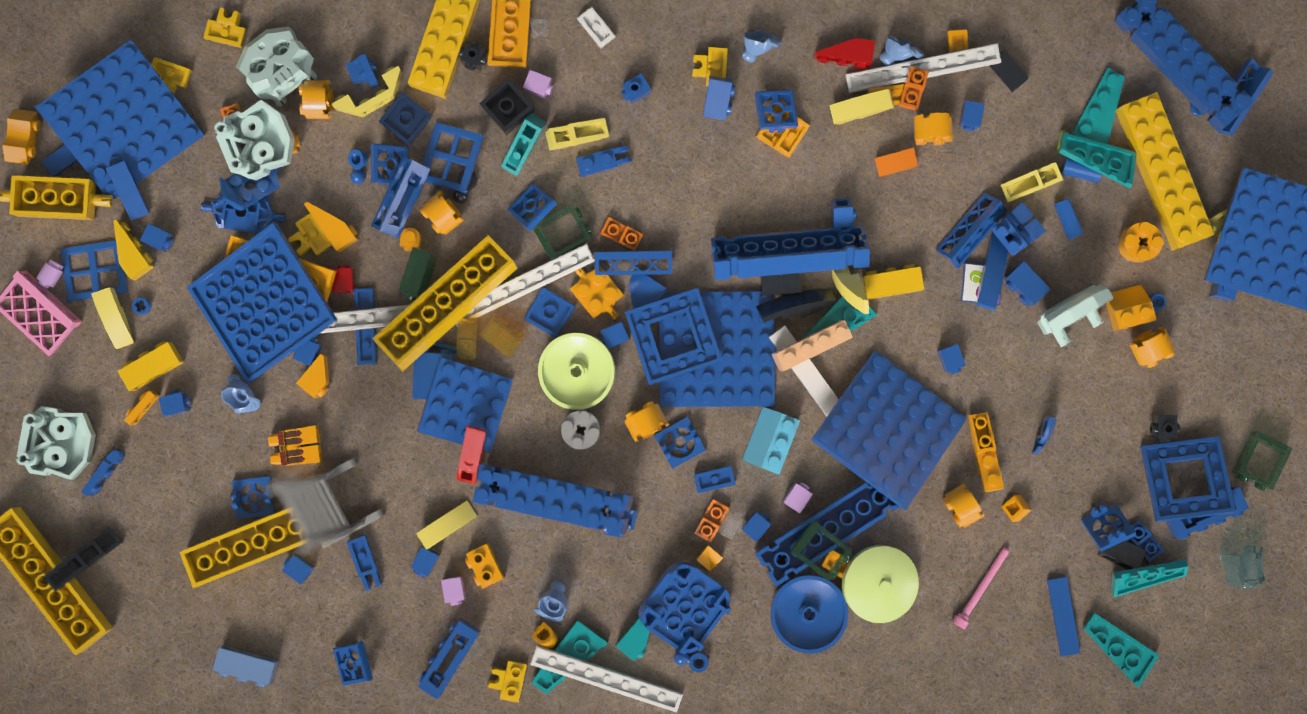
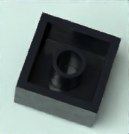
M509 79L505 80L479 103L481 108L506 136L518 127L531 113L535 112L531 103Z

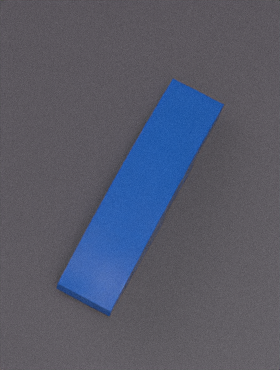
M992 234L989 239L988 252L985 256L983 272L980 276L976 303L977 306L994 311L997 306L1008 257L1007 248L995 234Z

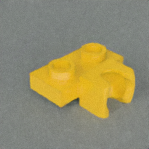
M221 7L218 12L217 21L208 19L203 38L242 48L247 30L239 27L241 14L238 11H234L232 16L227 18V11Z
M709 47L708 56L694 55L693 61L700 63L702 67L694 69L692 76L706 77V86H708L709 76L726 78L728 48Z
M156 57L153 58L151 65L173 94H175L177 86L186 89L192 70Z
M310 213L295 223L300 232L298 231L288 239L292 243L301 242V247L296 251L300 256L311 249L318 256L333 246Z
M507 660L506 669L492 666L490 668L491 672L498 675V679L495 681L489 680L487 686L492 689L501 690L500 699L519 703L527 664Z

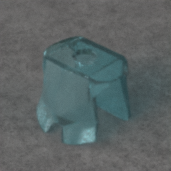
M1254 545L1243 548L1241 556L1220 554L1229 587L1250 589L1266 583L1262 561L1263 547L1260 546L1258 552H1256V546Z

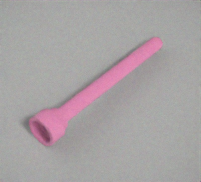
M1002 548L962 613L955 615L951 622L964 630L969 624L968 616L1009 553L1008 548Z

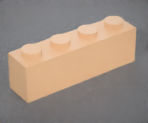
M841 320L771 355L779 371H786L853 338L845 320Z

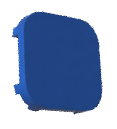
M676 562L665 570L642 601L639 608V618L641 623L650 632L670 644L680 653L686 655V653H692L696 650L701 651L705 647L702 643L725 613L729 614L731 610L730 594L719 583L688 562Z

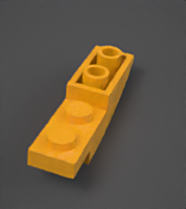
M988 412L969 415L973 450L984 493L1004 489V484L995 451L997 448Z

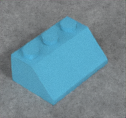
M762 407L742 460L780 474L800 420Z

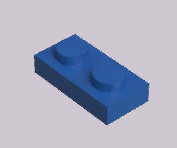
M731 466L694 474L698 494L736 485Z

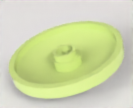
M569 333L556 338L545 348L539 360L538 377L543 391L550 400L567 409L582 410L598 404L610 392L615 379V363L609 349L596 337L585 333Z
M874 545L858 552L848 563L842 579L843 595L850 609L861 618L874 623L890 622L904 615L914 603L919 587L918 573L912 560L902 551L887 545Z

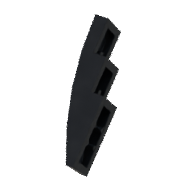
M830 288L816 289L775 298L757 305L756 309L762 321L766 323L779 316L782 317L783 321L797 314L804 318L836 304L837 300Z
M109 527L97 538L92 539L77 552L75 551L44 575L43 578L57 592L113 551L123 541Z

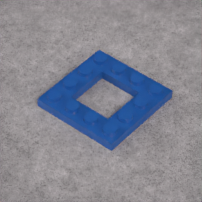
M698 288L625 312L649 385L722 361ZM686 313L698 349L661 361L649 324Z
M1219 436L1141 446L1140 449L1155 522L1236 512ZM1202 459L1210 495L1172 499L1165 464Z

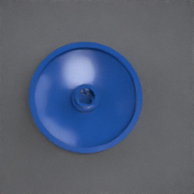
M802 575L790 579L776 592L771 604L770 618L776 635L786 646L801 653H818L829 649L842 637L848 622V607L843 594L832 582L816 575Z

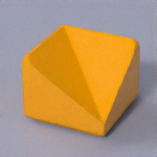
M1016 494L1001 506L1012 522L1020 521L1032 510L1021 495Z
M707 545L696 558V561L711 572L723 557Z

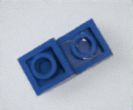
M1140 520L1132 525L1136 536L1129 540L1133 545L1146 551L1144 558L1150 563L1164 549L1151 536L1152 533Z

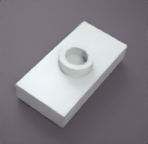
M592 6L577 17V20L600 49L616 37Z

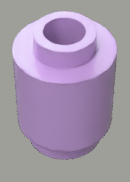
M52 259L48 263L45 262L36 277L39 280L38 284L47 289L50 286L54 288L63 273L62 269L64 266Z

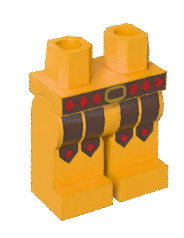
M318 425L278 431L277 434L268 436L269 446L279 445L280 452L270 454L271 464L287 466L323 462L321 445L301 447V445L320 443Z

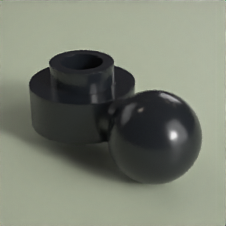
M464 171L458 176L459 183H461ZM474 172L472 173L467 190H472L477 185L478 180ZM455 191L453 199L456 203L463 204L468 200V193Z

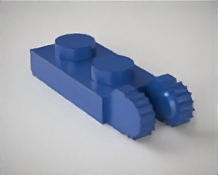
M628 146L612 148L576 158L581 177L631 163V157H625L617 161L615 158V154L629 151Z
M121 450L111 451L87 482L81 493L86 496L97 495L103 487L101 483L104 479L110 478L114 470L112 468L114 465L120 464L123 461L122 459L125 457L124 452Z
M366 534L348 540L347 545L364 589L366 591L371 590L370 582L366 576L371 573L376 586H382L379 573L377 572L379 570Z

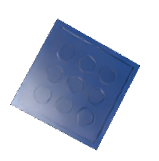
M439 357L417 432L463 445L467 425L486 430L484 451L491 453L513 379Z

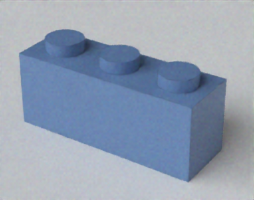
M223 645L218 648L212 671L218 672V675L223 677L231 675L237 677L236 680L248 682L250 680L255 682L257 686L266 687L273 683L279 660Z

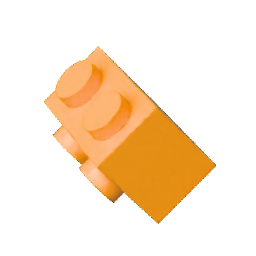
M489 543L466 553L467 558H465L469 569L473 568L475 573L473 578L477 586L481 585L483 589L505 578Z

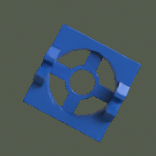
M793 90L755 92L754 96L760 130H769L770 133L775 131L781 133L788 128L798 127ZM772 99L770 106H763L764 102ZM779 100H784L788 105H783ZM775 104L779 105L782 108V112L779 114L775 113L772 110V106ZM784 112H790L788 119L782 122L781 115ZM764 113H771L775 116L776 123L769 121L764 116Z
M371 144V183L390 186L394 177V171L397 170L400 164L394 158V153L401 161L403 156L408 158V147ZM385 151L387 158L384 161L378 160L379 155ZM388 159L393 160L395 163L393 170L387 167ZM378 167H384L387 171V178L380 174ZM404 168L403 173H402V175H401V177H400L399 180L402 179L403 174H404V172H405V170H406L405 168Z
M533 183L507 210L523 226L531 231L557 203L539 186ZM544 199L545 204L539 209L538 203ZM530 202H535L533 208L527 209ZM528 213H535L531 219L524 218Z
M688 417L654 435L672 469L706 451ZM676 429H686L690 434L684 437L679 435ZM671 432L674 439L672 444L666 447V438ZM682 437L685 439L686 443L683 448L675 446L674 441L676 438ZM694 439V448L689 453L686 449L687 443ZM674 449L681 450L684 457H676L669 452Z
M271 476L232 481L233 491L230 497L233 499L231 506L235 509L236 519L275 514L273 492L269 494L266 492L271 489ZM256 483L265 488L263 494L256 490ZM249 484L250 491L247 495L239 496L242 488ZM251 492L259 494V501L257 503L249 501ZM265 499L266 506L259 511L258 504L261 500ZM247 501L251 504L252 512L245 510L240 502Z
M1100 504L1099 509L1093 507L1090 512L1091 515L1081 519L1083 526L1100 552L1136 536V532L1117 504L1109 507L1105 504ZM1105 516H1114L1119 520L1116 522L1107 521ZM1096 520H1099L1102 525L1100 529L1094 531V523ZM1111 525L1114 527V530L1107 533L1103 531V527ZM1123 526V530L1118 529L1116 534V528ZM1105 535V536H1108V537H1107V539H1105V538H1102V537H1099V536Z
M362 640L333 648L343 686L373 679ZM351 650L357 652L359 660L352 656ZM349 659L354 664L353 669H351L349 666ZM358 666H361L362 668V674L360 676H358L356 671L358 669Z

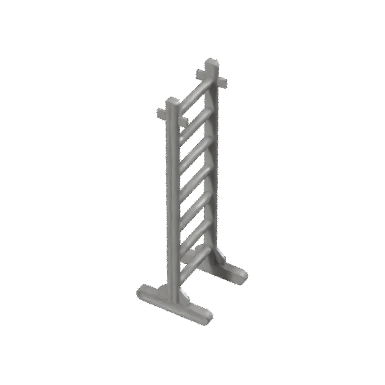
M354 458L323 474L299 478L292 477L287 480L277 481L271 485V489L266 491L268 494L273 491H280L306 541L298 552L320 545L324 549L385 516L382 510L379 509L351 525L345 517L327 481L357 466Z

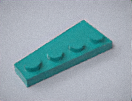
M1110 68L1106 69L1071 135L1108 144L1124 76Z
M1067 133L1061 135L1059 153L1129 189L1131 188L1137 152Z
M841 296L837 303L801 339L841 320H845L851 332L877 316V314L869 306V313L864 314Z
M1186 560L1113 572L1111 593L1115 598L1187 576L1189 566Z
M1092 612L1083 626V630L1132 683L1139 688L1159 655L1094 612Z
M577 619L554 651L586 661L594 656L602 647H605L608 642ZM540 668L531 680V683L547 694L566 679L567 676Z

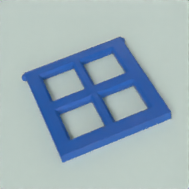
M436 122L422 165L430 168L433 157L447 162L441 178L428 175L425 182L467 193L484 135ZM441 132L455 136L450 153L436 150ZM460 137L474 141L469 158L455 155ZM452 162L466 166L461 183L447 180Z
M116 240L68 248L61 247L60 251L69 303L76 300L93 298L92 293L103 290L100 286V272L117 270L119 286L111 288H115L116 294L128 293L126 273L119 264ZM114 249L116 265L98 267L96 251ZM87 253L90 269L72 271L69 255ZM90 274L92 290L75 293L73 277Z

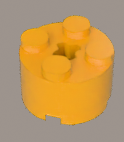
M306 80L303 84H299V94L302 95V103H300L299 108L301 115H305L307 119L332 118L333 115L329 114L330 111H334L332 103H334L333 89H329L328 84H331L330 80Z
M929 113L925 118H923V114L913 117L916 145H926L927 142H933V145H943L945 142L953 141L952 114Z
M438 191L422 204L420 212L426 219L429 218L433 222L431 226L438 234L447 235L462 223L464 218L460 217L461 213L449 198L445 200L442 197L444 193Z
M1140 222L1122 231L1118 246L1120 253L1128 261L1144 262L1159 254L1164 240L1157 227L1148 222Z
M1165 327L1157 328V332L1149 330L1132 339L1134 343L1129 342V346L1139 365H1147L1148 368L1156 366L1159 360L1163 358L1168 359L1176 355L1175 347Z
M651 401L642 406L643 410L639 412L634 410L625 415L627 419L624 422L635 442H639V437H642L644 440L661 431L663 424L666 427L669 425L659 404H654Z
M965 483L944 494L945 498L942 499L950 511L954 510L955 514L952 516L959 527L964 526V528L985 516L980 512L982 510L972 493L965 489L967 488Z

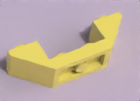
M392 66L385 70V74L382 77L389 89L378 91L375 97L370 100L369 98L362 100L357 107L349 95H340L332 103V106L337 111L364 117L396 99L403 72L399 66Z

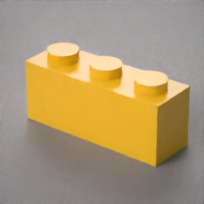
M915 264L903 266V270L897 271L896 267L884 269L885 273L877 274V271L866 272V276L861 278L868 300L924 290L921 267H915Z
M166 341L157 344L155 346L156 349L153 351H145L138 356L139 359L134 362L130 360L122 365V369L118 370V373L128 391H136L184 363L172 342L166 343Z

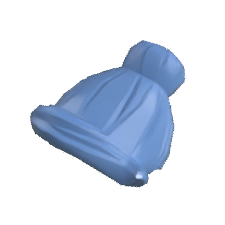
M757 30L753 33L745 32L743 34L745 49L742 51V58L747 62H755L757 56L766 53L773 47L778 48L783 42L779 37L765 33L762 30Z
M887 36L885 51L881 53L880 60L888 66L892 65L894 61L904 60L912 56L921 59L924 54L907 39L898 40L896 37Z
M239 374L229 375L226 379L228 384L221 392L222 400L232 409H235L234 412L238 414L255 411L260 408L261 401L254 396L248 384L243 382L242 376Z
M559 581L551 583L550 590L541 596L538 607L534 611L550 621H562L568 608L567 598L564 594L565 584Z

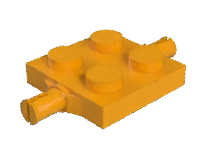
M599 266V271H604L603 268ZM582 268L576 270L575 272L580 279L578 283L570 288V291L590 316L595 319L601 313L608 312L613 320L616 317L618 318L620 315L613 306L624 295L608 275H595V269L588 273Z

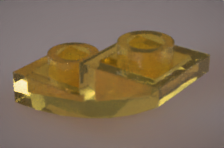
M462 318L458 321L457 359L477 358L478 318Z

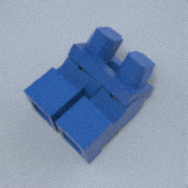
M1023 202L1011 210L991 229L1012 256L1046 232L1036 218L1028 222L1034 215Z

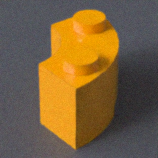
M14 109L7 118V134L2 144L5 161L28 164L31 158L35 157L37 131L41 128V121L38 120L37 112Z

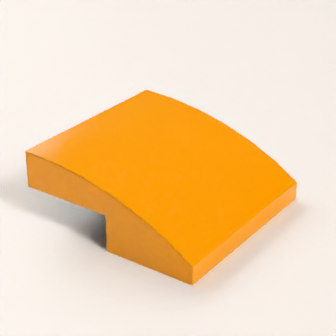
M775 104L772 110L775 113H781L782 108ZM784 112L781 115L782 122L788 119L789 112ZM769 113L767 119L776 123L775 116ZM797 117V128H788L781 133H778V131L770 133L769 130L759 129L755 137L783 155L790 157L810 125Z

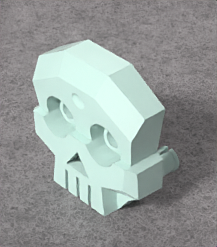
M289 26L266 29L245 45L236 65V68L247 77L246 82L260 99L273 100L277 106H283L280 101L285 104L287 102L285 96L296 89L299 84L306 80H311V77L314 80L317 79L316 73L311 69L314 58L305 46L298 41L295 33Z
M262 100L243 113L237 111L224 117L223 122H218L214 127V130H217L216 138L232 173L243 175L252 180H258L269 175L272 169L291 163L295 139L286 117ZM255 124V129L251 130V126ZM266 150V156L263 157L262 152Z
M1103 285L1089 286L1046 310L1045 313L1039 316L1037 323L1044 335L1053 333L1060 347H1063L1071 342L1063 328L1084 316L1088 317L1093 328L1104 323L1096 309L1113 299V296L1109 289Z
M41 406L34 413L27 414L23 419L17 452L19 459H16L17 463L25 465L28 472L44 476L54 474L74 480L92 459L96 434L87 413H64L63 409ZM61 425L64 426L63 432L59 430ZM55 454L59 455L57 461L54 459Z

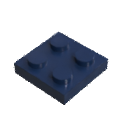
M402 92L378 122L410 146L433 116Z

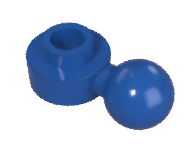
M354 149L348 155L349 164L354 168L350 174V179L355 184H361L366 178L362 168L368 163V155L363 149Z
M679 651L674 654L676 664L685 665L688 663L695 672H703L709 665L708 657L701 652L694 653L692 656H689L688 653L685 655ZM698 658L703 661V664L700 666L696 664V659Z

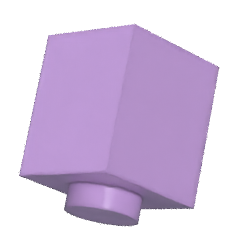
M532 70L529 71L523 86L525 92L546 99L547 95L550 96L554 88L550 77Z
M802 482L799 485L794 483L782 502L798 513H801L812 496V493L809 492L810 487Z
M463 576L441 580L445 603H450L451 606L462 604V600L466 599Z

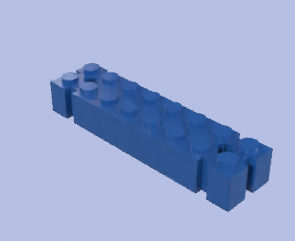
M1135 0L1132 7L1129 5L1117 16L1115 23L1124 33L1128 30L1132 33L1130 39L1203 116L1208 113L1212 117L1209 122L1219 132L1222 131L1236 117L1243 113L1254 100L1244 90L1239 93L1235 88L1238 83L1164 7L1159 9L1156 6L1158 0Z
M864 225L849 226L845 230H841V227L739 235L734 236V239L728 240L726 237L711 238L715 280L730 279L732 275H737L738 278L842 270L850 265L854 268L869 267L870 247L866 239Z
M480 464L477 480H481L480 487H475L473 503L494 505L496 508L597 530L603 529L606 526V532L620 535L626 534L629 519L624 518L625 511L631 510L633 495L613 493V496H610L611 491L510 469H502L501 471V467ZM496 484L500 486L499 490L496 489ZM608 508L609 510H611V514H607V512H605V509Z
M862 482L773 539L775 542L773 546L769 547L765 544L754 551V554L763 567L768 565L770 569L766 572L777 587L789 579L787 574L792 570L797 574L886 517L885 511L887 509L895 511L900 507L883 494L880 496V501L874 499L876 497L875 493L881 492L870 484L867 485L866 482ZM779 554H781L782 556L784 554L786 556L783 558V563H781L780 561L778 563L776 562V560H778L777 556Z

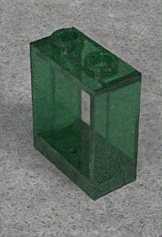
M572 204L540 221L533 228L550 260L564 255L591 240L590 234H592V231L588 224L583 225L580 219L583 217L578 207L574 208ZM571 213L584 237L554 252L542 228Z
M412 247L398 289L399 292L403 293L402 297L415 301L428 289L438 260L437 256Z
M1251 431L1232 473L1236 474V478L1247 483L1249 480L1255 483L1253 487L1261 491H1265V489L1273 490L1293 448L1259 431ZM1258 443L1280 453L1267 481L1245 471Z
M814 520L789 550L827 581L830 579L834 580L840 572L838 568L841 564H846L852 557L850 554L852 549ZM818 530L844 550L827 573L801 554Z

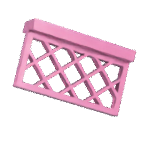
M27 270L17 271L13 276V281L0 295V304L6 298L11 299V310H6L0 305V312L42 351L51 356L72 330L78 327L82 321L48 289L39 285L38 280ZM17 284L22 287L23 295L15 296L14 288ZM28 297L36 299L37 308L29 309ZM15 298H23L24 309H16ZM37 310L38 322H30L29 311ZM42 310L50 312L51 321H43ZM16 311H25V322L20 323L17 320ZM51 323V335H44L43 324ZM56 323H62L67 328L63 334H57ZM30 324H39V335L31 333ZM44 337H53V346L50 349L45 346Z

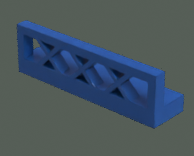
M1248 57L1234 80L1238 84L1241 82L1239 93L1244 90L1254 102L1222 131L1219 132L1212 124L1211 126L1218 133L1233 136L1274 72L1270 68L1260 67L1253 58ZM1251 66L1253 70L1248 76V69Z
M984 192L937 247L936 251L948 258L952 265L959 269L1007 212L1002 202ZM986 200L991 201L988 207L982 208V204ZM978 215V219L975 222L969 223L972 216ZM966 229L964 236L957 238L959 231ZM954 244L953 249L949 253L944 251L948 245Z
M672 251L595 252V275L672 274ZM659 259H668V270H659L655 264ZM599 260H608L613 266L608 271H599ZM621 260H627L632 266L627 271H621L616 265ZM640 260H647L651 264L646 271H641L635 265ZM634 267V268L637 269L638 271H630V270ZM652 267L656 269L655 271H649Z

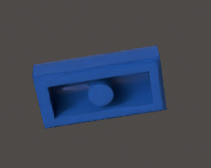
M1064 156L1061 168L1062 175L1094 183L1100 181L1102 174Z
M1070 199L1054 204L1067 239L1070 240L1082 235L1083 230Z

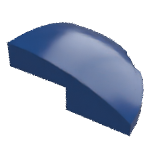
M632 275L629 283L631 304L634 309L659 301L667 288L647 275Z
M1052 417L1044 418L1041 435H1036L1032 454L1037 455L1048 443L1055 429L1057 419Z

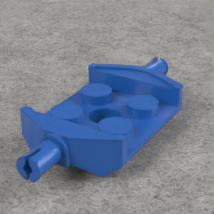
M283 167L272 169L269 175L258 180H252L236 173L225 180L222 177L219 178L222 194L217 199L211 201L212 206L216 209L226 203V205L229 204L237 210L246 209L280 188L277 174L279 173L278 170ZM250 183L256 185L255 188L251 190L245 188L246 185Z
M267 196L247 207V212L243 217H239L237 209L229 204L226 205V203L215 209L212 204L202 202L201 206L204 207H200L201 211L213 213L215 223L219 229L259 234L273 221L286 222L285 219H282L286 218V215L273 212L269 197Z

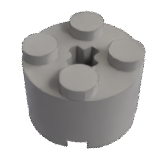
M575 411L569 414L564 419L561 427L564 441L575 449H587L593 446L599 439L601 431L597 418L586 411ZM578 425H580L581 427H586V430H584V435H582L581 433H576V431L578 430Z

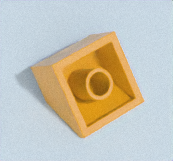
M1141 285L1110 292L1113 299L1108 301L1106 306L1113 331L1157 320L1152 301Z

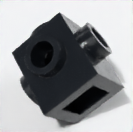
M466 42L465 47H462L460 50L459 58H461L464 68L475 71V69L481 71L482 66H485L487 63L488 55H486L487 52L482 44ZM471 52L476 53L474 57H470Z
M1152 415V423H1150L1149 427L1152 438H1159V442H1171V438H1177V434L1180 433L1177 415Z

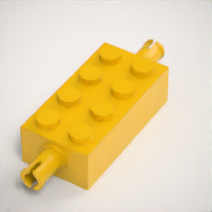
M12 176L11 191L0 190V202H10L9 214L17 217L95 220V207H112L113 202L110 201H114L113 195H96L97 184L90 179Z

